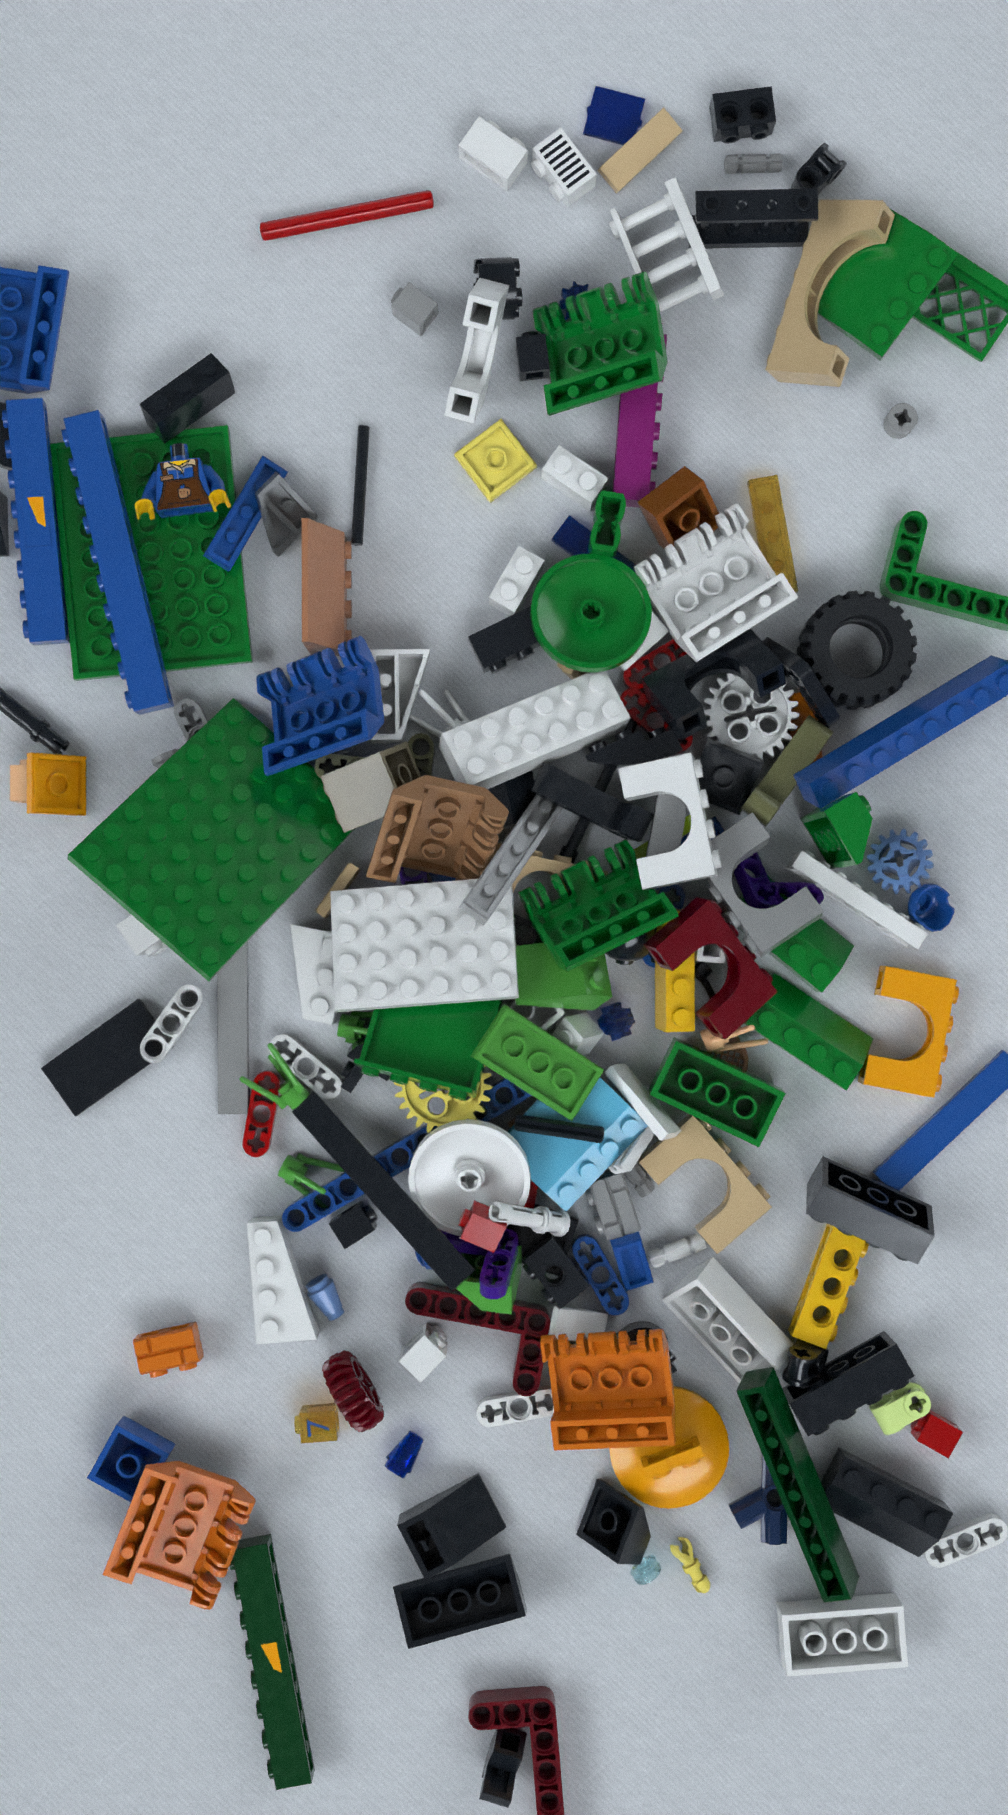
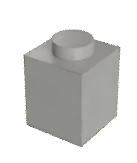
M408 282L404 289L399 288L391 299L393 316L419 336L423 335L439 314L438 303L410 282Z

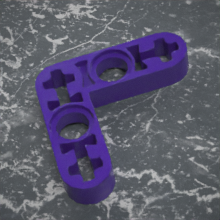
M758 852L742 861L734 871L735 878L747 905L754 908L767 909L777 906L785 901L779 893L789 898L804 887L808 888L819 905L824 900L823 892L813 883L770 882ZM744 868L750 870L755 875V878L747 874Z
M439 1229L460 1253L485 1256L480 1273L481 1295L487 1299H499L505 1296L518 1253L517 1233L506 1229L493 1253L460 1239L459 1237L461 1236ZM503 1243H506L505 1249H501ZM496 1261H503L507 1264L503 1266H496L492 1263ZM493 1278H497L498 1281H496L495 1284L492 1285Z

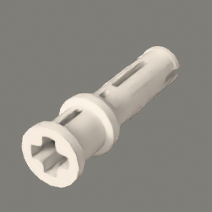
M498 1201L493 1202L494 1205L491 1204L489 1208V1218L493 1222L530 1227L539 1234L550 1232L553 1236L562 1237L568 1232L570 1227V1216L561 1209L550 1211L545 1206L531 1209Z

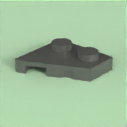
M277 472L255 492L272 552L279 557L302 534L301 518L315 520L318 515Z

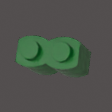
M604 490L599 494L593 514L594 525L588 544L589 554L615 557L621 539L620 526L626 508L624 494Z

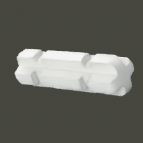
M699 1233L689 1236L690 1239L688 1240L683 1238L664 1245V1249H653L648 1252V1257L651 1265L657 1268L665 1265L664 1262L667 1260L670 1263L691 1255V1251L695 1250L697 1253L705 1250L706 1242Z

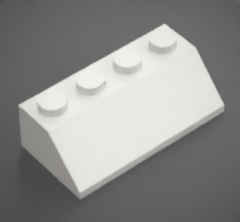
M714 1257L695 1267L662 1299L739 1384L746 1371L774 1367L775 1371L780 1369L788 1357L789 1348L794 1345Z

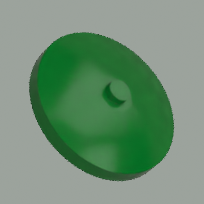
M579 554L561 560L542 576L533 594L530 616L532 629L538 643L552 659L573 670L602 672L624 664L638 652L650 628L652 606L644 583L630 567L609 556Z

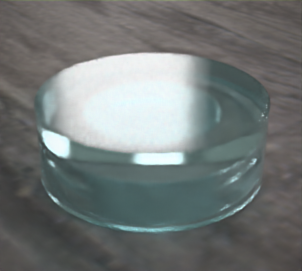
M649 1555L642 1559L640 1565H634L630 1574L637 1584L645 1585L653 1581L660 1574L661 1565L655 1556Z

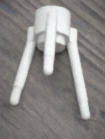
M424 690L420 691V695L449 725L445 731L471 722L449 690H444V694L460 720L458 718L453 720ZM414 715L410 716L409 720L436 737L441 738L443 732Z

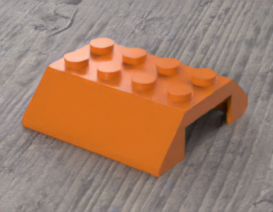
M650 1329L649 1337L646 1330H638L637 1341H630L627 1331H619L618 1337L615 1331L588 1333V1339L585 1333H578L576 1344H570L566 1334H559L558 1340L555 1335L541 1336L542 1362L546 1363L548 1360L554 1413L550 1421L554 1451L675 1446V1396L669 1346L663 1329Z
M181 1461L147 1464L133 1495L103 1575L132 1585L137 1572L192 1591L189 1604L210 1610L213 1608L218 1596L217 1593L221 1589V1583L217 1581L216 1577L223 1578L226 1576L228 1567L243 1534V1531L234 1522L241 1525L247 1524L250 1517L249 1514L253 1510L256 1499L236 1480Z

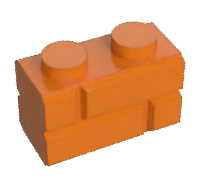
M196 1321L138 1334L133 1339L139 1372L141 1375L149 1373L151 1378L163 1376L168 1373L167 1369L179 1367L180 1371L197 1367V1362H200L204 1357Z

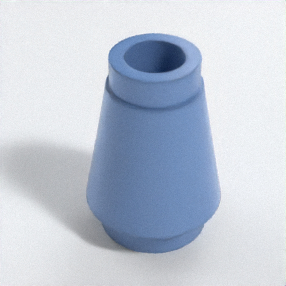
M321 1274L307 1283V1296L327 1316L329 1321L339 1318L344 1313L332 1278H328L327 1274Z

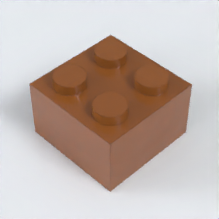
M686 466L637 502L658 544L664 550V547L669 544L675 547L674 541L693 529L697 528L700 531L699 527L704 522L711 526L713 532L718 529L715 516L719 512L704 480Z

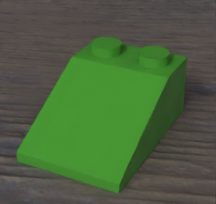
M544 943L516 946L519 998L515 999L516 1005L594 1011L613 997L605 953L567 972L558 967Z

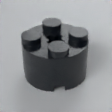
M512 257L475 259L473 274L478 273L479 278L509 285L502 320L519 318V307H522L523 302L522 289L516 288V277L520 276L519 259ZM476 278V282L473 283V286H475L479 278Z

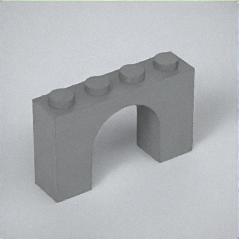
M752 812L711 840L712 849L719 851L722 868H717L718 876L709 877L706 880L711 885L708 891L717 904L723 902L728 912L725 915L735 929L740 927L746 935L743 941L752 953L757 951L763 957L821 918L824 911L807 887H804L779 905L767 909L751 907L742 902L736 895L732 886V876L735 869L742 861L770 842L769 834Z

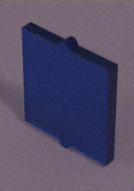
M595 86L591 105L586 109L588 116L583 135L624 145L637 133L638 127L642 126L640 118L645 98Z

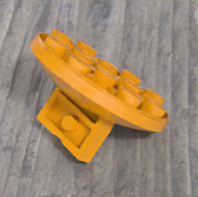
M673 1386L675 1396V1446L609 1448L611 1464L621 1485L636 1499L658 1508H680L703 1499L721 1480L729 1458L728 1434L717 1410L698 1393L677 1386Z

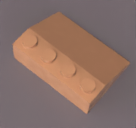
M301 518L302 643L310 655L331 648L335 656H339L338 644L352 639V630H347V618H352V600H347V589H352V571H347V559H352V542L347 541L343 531L308 518Z

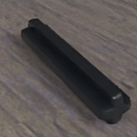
M517 1115L514 1123V1129L521 1132L602 1143L605 1130L600 1126Z

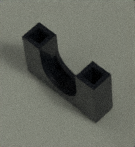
M751 629L698 662H695L686 654L641 678L647 700L681 741L708 727L703 705L691 693L694 685L703 678L718 673L737 675L760 698L786 684L782 662Z

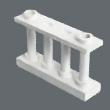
M676 177L664 182L668 193L663 195V199L621 219L616 208L610 210L613 221L609 222L615 239L621 237L635 274L643 272L638 261L639 257L679 237L681 239L687 237L691 247L686 249L687 253L647 272L651 284L691 264L693 267L698 265L702 273L701 276L697 277L698 281L657 300L660 312L701 292L704 294L709 292L713 301L724 296ZM667 210H670V212L676 210L680 220L674 222L675 226L632 246L627 230Z

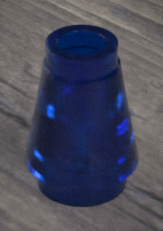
M409 1430L407 1435L386 1456L388 1460L384 1466L404 1479L407 1473L411 1474L424 1439Z

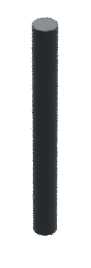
M365 425L358 426L351 535L352 545L355 546L363 545L370 430V427Z

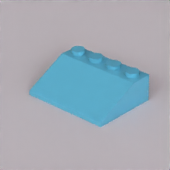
M600 1077L573 1121H570L539 1100L524 1115L603 1127L605 1131L602 1143L516 1131L514 1125L507 1132L517 1140L524 1150L530 1166L531 1180L566 1212L648 1125L634 1108Z

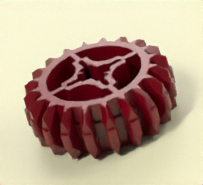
M345 1350L339 1354L337 1352L329 1357L330 1359L325 1361L322 1367L323 1377L326 1380L325 1384L329 1388L334 1403L338 1406L339 1411L343 1414L345 1420L349 1422L350 1426L358 1432L370 1430L383 1420L384 1410L380 1402L381 1398L378 1396L377 1389L374 1387L362 1364L358 1362L356 1356Z

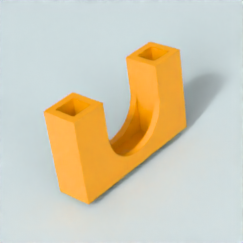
M889 966L879 967L874 995L908 1001L918 1007L926 1019L927 1036L923 1046L915 1054L907 1058L893 1059L867 1054L864 1065L859 1071V1083L931 1098L935 1097V1092H939L942 1084V1075L939 1074L941 1062H945L948 1053V1046L944 1045L946 1034L951 1032L953 1026V1016L950 1015L952 1004H956L959 995V987L956 986L957 980Z

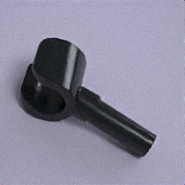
M699 961L695 965V978L701 982L711 999L715 992L707 977L713 971L705 962Z

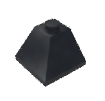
M597 1479L576 1535L617 1564L640 1565L651 1538L644 1507L602 1479Z

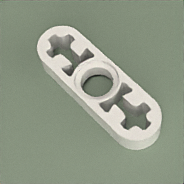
M280 1034L271 1040L270 1043L277 1050L279 1049L276 1044L277 1041L284 1042L287 1040L290 1043L288 1049L294 1054L297 1052V1049L302 1051V1054L294 1059L292 1065L287 1062L292 1058L289 1054L284 1052L281 1056L293 1074L320 1097L333 1099L341 1093L343 1088H341L342 1078L294 1037L289 1034ZM302 1058H310L314 1062L315 1069L309 1075L302 1074L298 1069V1063ZM320 1067L325 1070L321 1074L324 1079L330 1080L334 1078L336 1080L334 1083L335 1092L329 1090L327 1093L324 1092L323 1088L325 1085L319 1079L316 1080L315 1084L310 1081L319 1073Z
M551 1385L541 1386L531 1395L535 1396V1402L543 1401L545 1394H550L552 1398ZM514 1391L481 1399L477 1405L476 1416L483 1426L495 1427L553 1416L554 1406L547 1407L546 1403L536 1404L537 1411H533L531 1397L521 1396ZM518 1398L524 1399L528 1404L527 1410L522 1414L514 1413L510 1407L513 1400ZM506 1401L508 1416L503 1417V1410L495 1412L492 1419H489L487 1414H482L486 1410L487 1405H491L494 1410L501 1409V1402Z
M988 1513L945 1530L941 1539L923 1555L933 1567H945L1003 1543L1008 1535L1007 1525L996 1514ZM994 1523L997 1527L995 1535L987 1532L990 1530L989 1524ZM974 1529H978L981 1532L982 1541H980ZM963 1533H969L973 1537L971 1545L966 1548H961L957 1545V1539ZM950 1539L951 1545L956 1550L955 1552H952L949 1549L950 1546L946 1542L947 1540ZM937 1545L942 1549L939 1558L932 1554L934 1553L933 1547Z

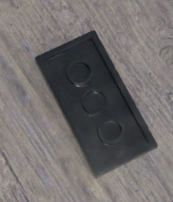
M141 999L131 1003L41 1068L75 1117L151 1064L142 1058L140 1044L156 1020ZM150 1041L145 1046V1052L151 1057L160 1055L163 1050L162 1045L157 1041Z

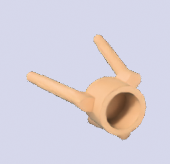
M754 1025L738 1028L726 1040L713 1036L708 1029L700 1031L708 1053L716 1051V1054L728 1050L755 1047L768 1043L767 1039L729 1043L730 1038L753 1031L755 1029Z

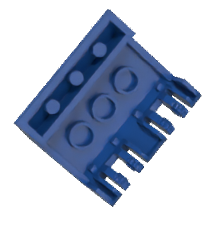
M38 265V271L35 273L0 267V390L24 394L50 390L69 278L68 270Z
M362 636L338 644V653L345 666L343 668L331 648L296 660V662L288 663L286 669L294 685L293 687H291L286 675L279 667L257 675V693L271 702L275 742L262 747L264 774L266 776L368 741L374 737L384 724L379 668Z

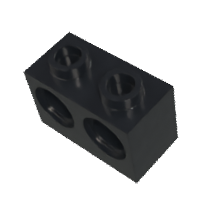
M772 86L712 94L709 110L714 142L722 141L729 144L742 138L751 137L754 140H760L772 135L776 124ZM759 112L764 118H754L751 113ZM723 116H730V117H732L735 121H734V122H731V123H728V122H725V121L722 119V117H723Z

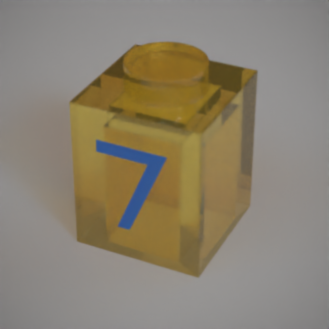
M335 1403L302 1405L299 1415H295L294 1418L295 1433L300 1434L301 1443L338 1440L340 1434L338 1406Z

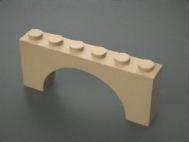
M819 199L818 221H811L807 240L803 244L802 256L794 273L790 294L785 301L783 316L780 325L776 329V338L771 353L767 358L765 370L778 382L841 387L850 358L838 346L822 341L817 322L819 303L827 283L841 264L853 254L866 247L886 244L895 214L883 200Z

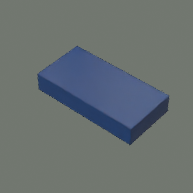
M639 1231L610 1240L625 1291L654 1283Z

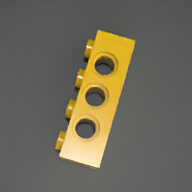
M826 1224L788 1328L792 1337L827 1349L829 1342L832 1343L838 1331V1325L835 1324L839 1313L843 1314L848 1304L847 1291L850 1285L853 1286L858 1277L859 1270L856 1268L860 1257L864 1258L868 1250L869 1244L865 1240L854 1235H845L838 1228ZM840 1249L847 1250L845 1261L835 1263V1253ZM828 1278H836V1287L831 1291H825L823 1288L824 1282ZM819 1306H825L827 1308L826 1315L821 1319L813 1318L814 1310Z

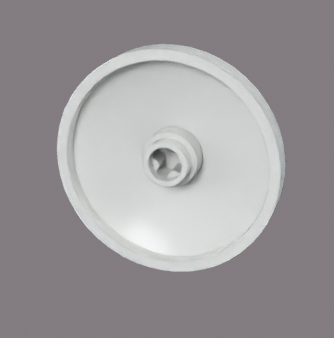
M473 1119L457 1120L443 1124L425 1136L413 1154L408 1175L409 1190L413 1201L439 1229L461 1236L462 1227L458 1226L460 1217L465 1208L470 1210L474 1200L487 1206L494 1205L493 1202L498 1201L524 1207L529 1195L531 1181L527 1156L517 1140L499 1126Z

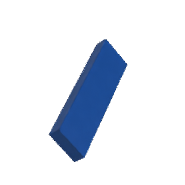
M265 456L260 458L203 554L205 558L228 572L231 570L262 517L255 492L275 472L284 479L288 471Z

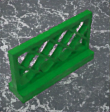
M958 253L959 255L945 273L953 277L955 289L939 293L937 285L934 288V294L929 295L925 300L935 299L938 315L925 317L921 314L919 308L913 319L981 363L1008 324V285ZM959 282L965 285L966 287L960 288ZM972 290L978 294L980 306L964 309L961 293ZM956 294L959 310L943 314L940 297ZM984 298L991 303L985 304ZM997 306L1007 313L1001 323L988 325L987 308ZM981 310L984 327L967 330L965 313ZM960 315L963 331L951 334L945 329L944 318ZM939 320L940 326L933 321ZM997 328L993 335L990 337L989 330ZM985 331L987 344L980 353L970 346L968 335ZM964 336L965 342H963L957 337Z

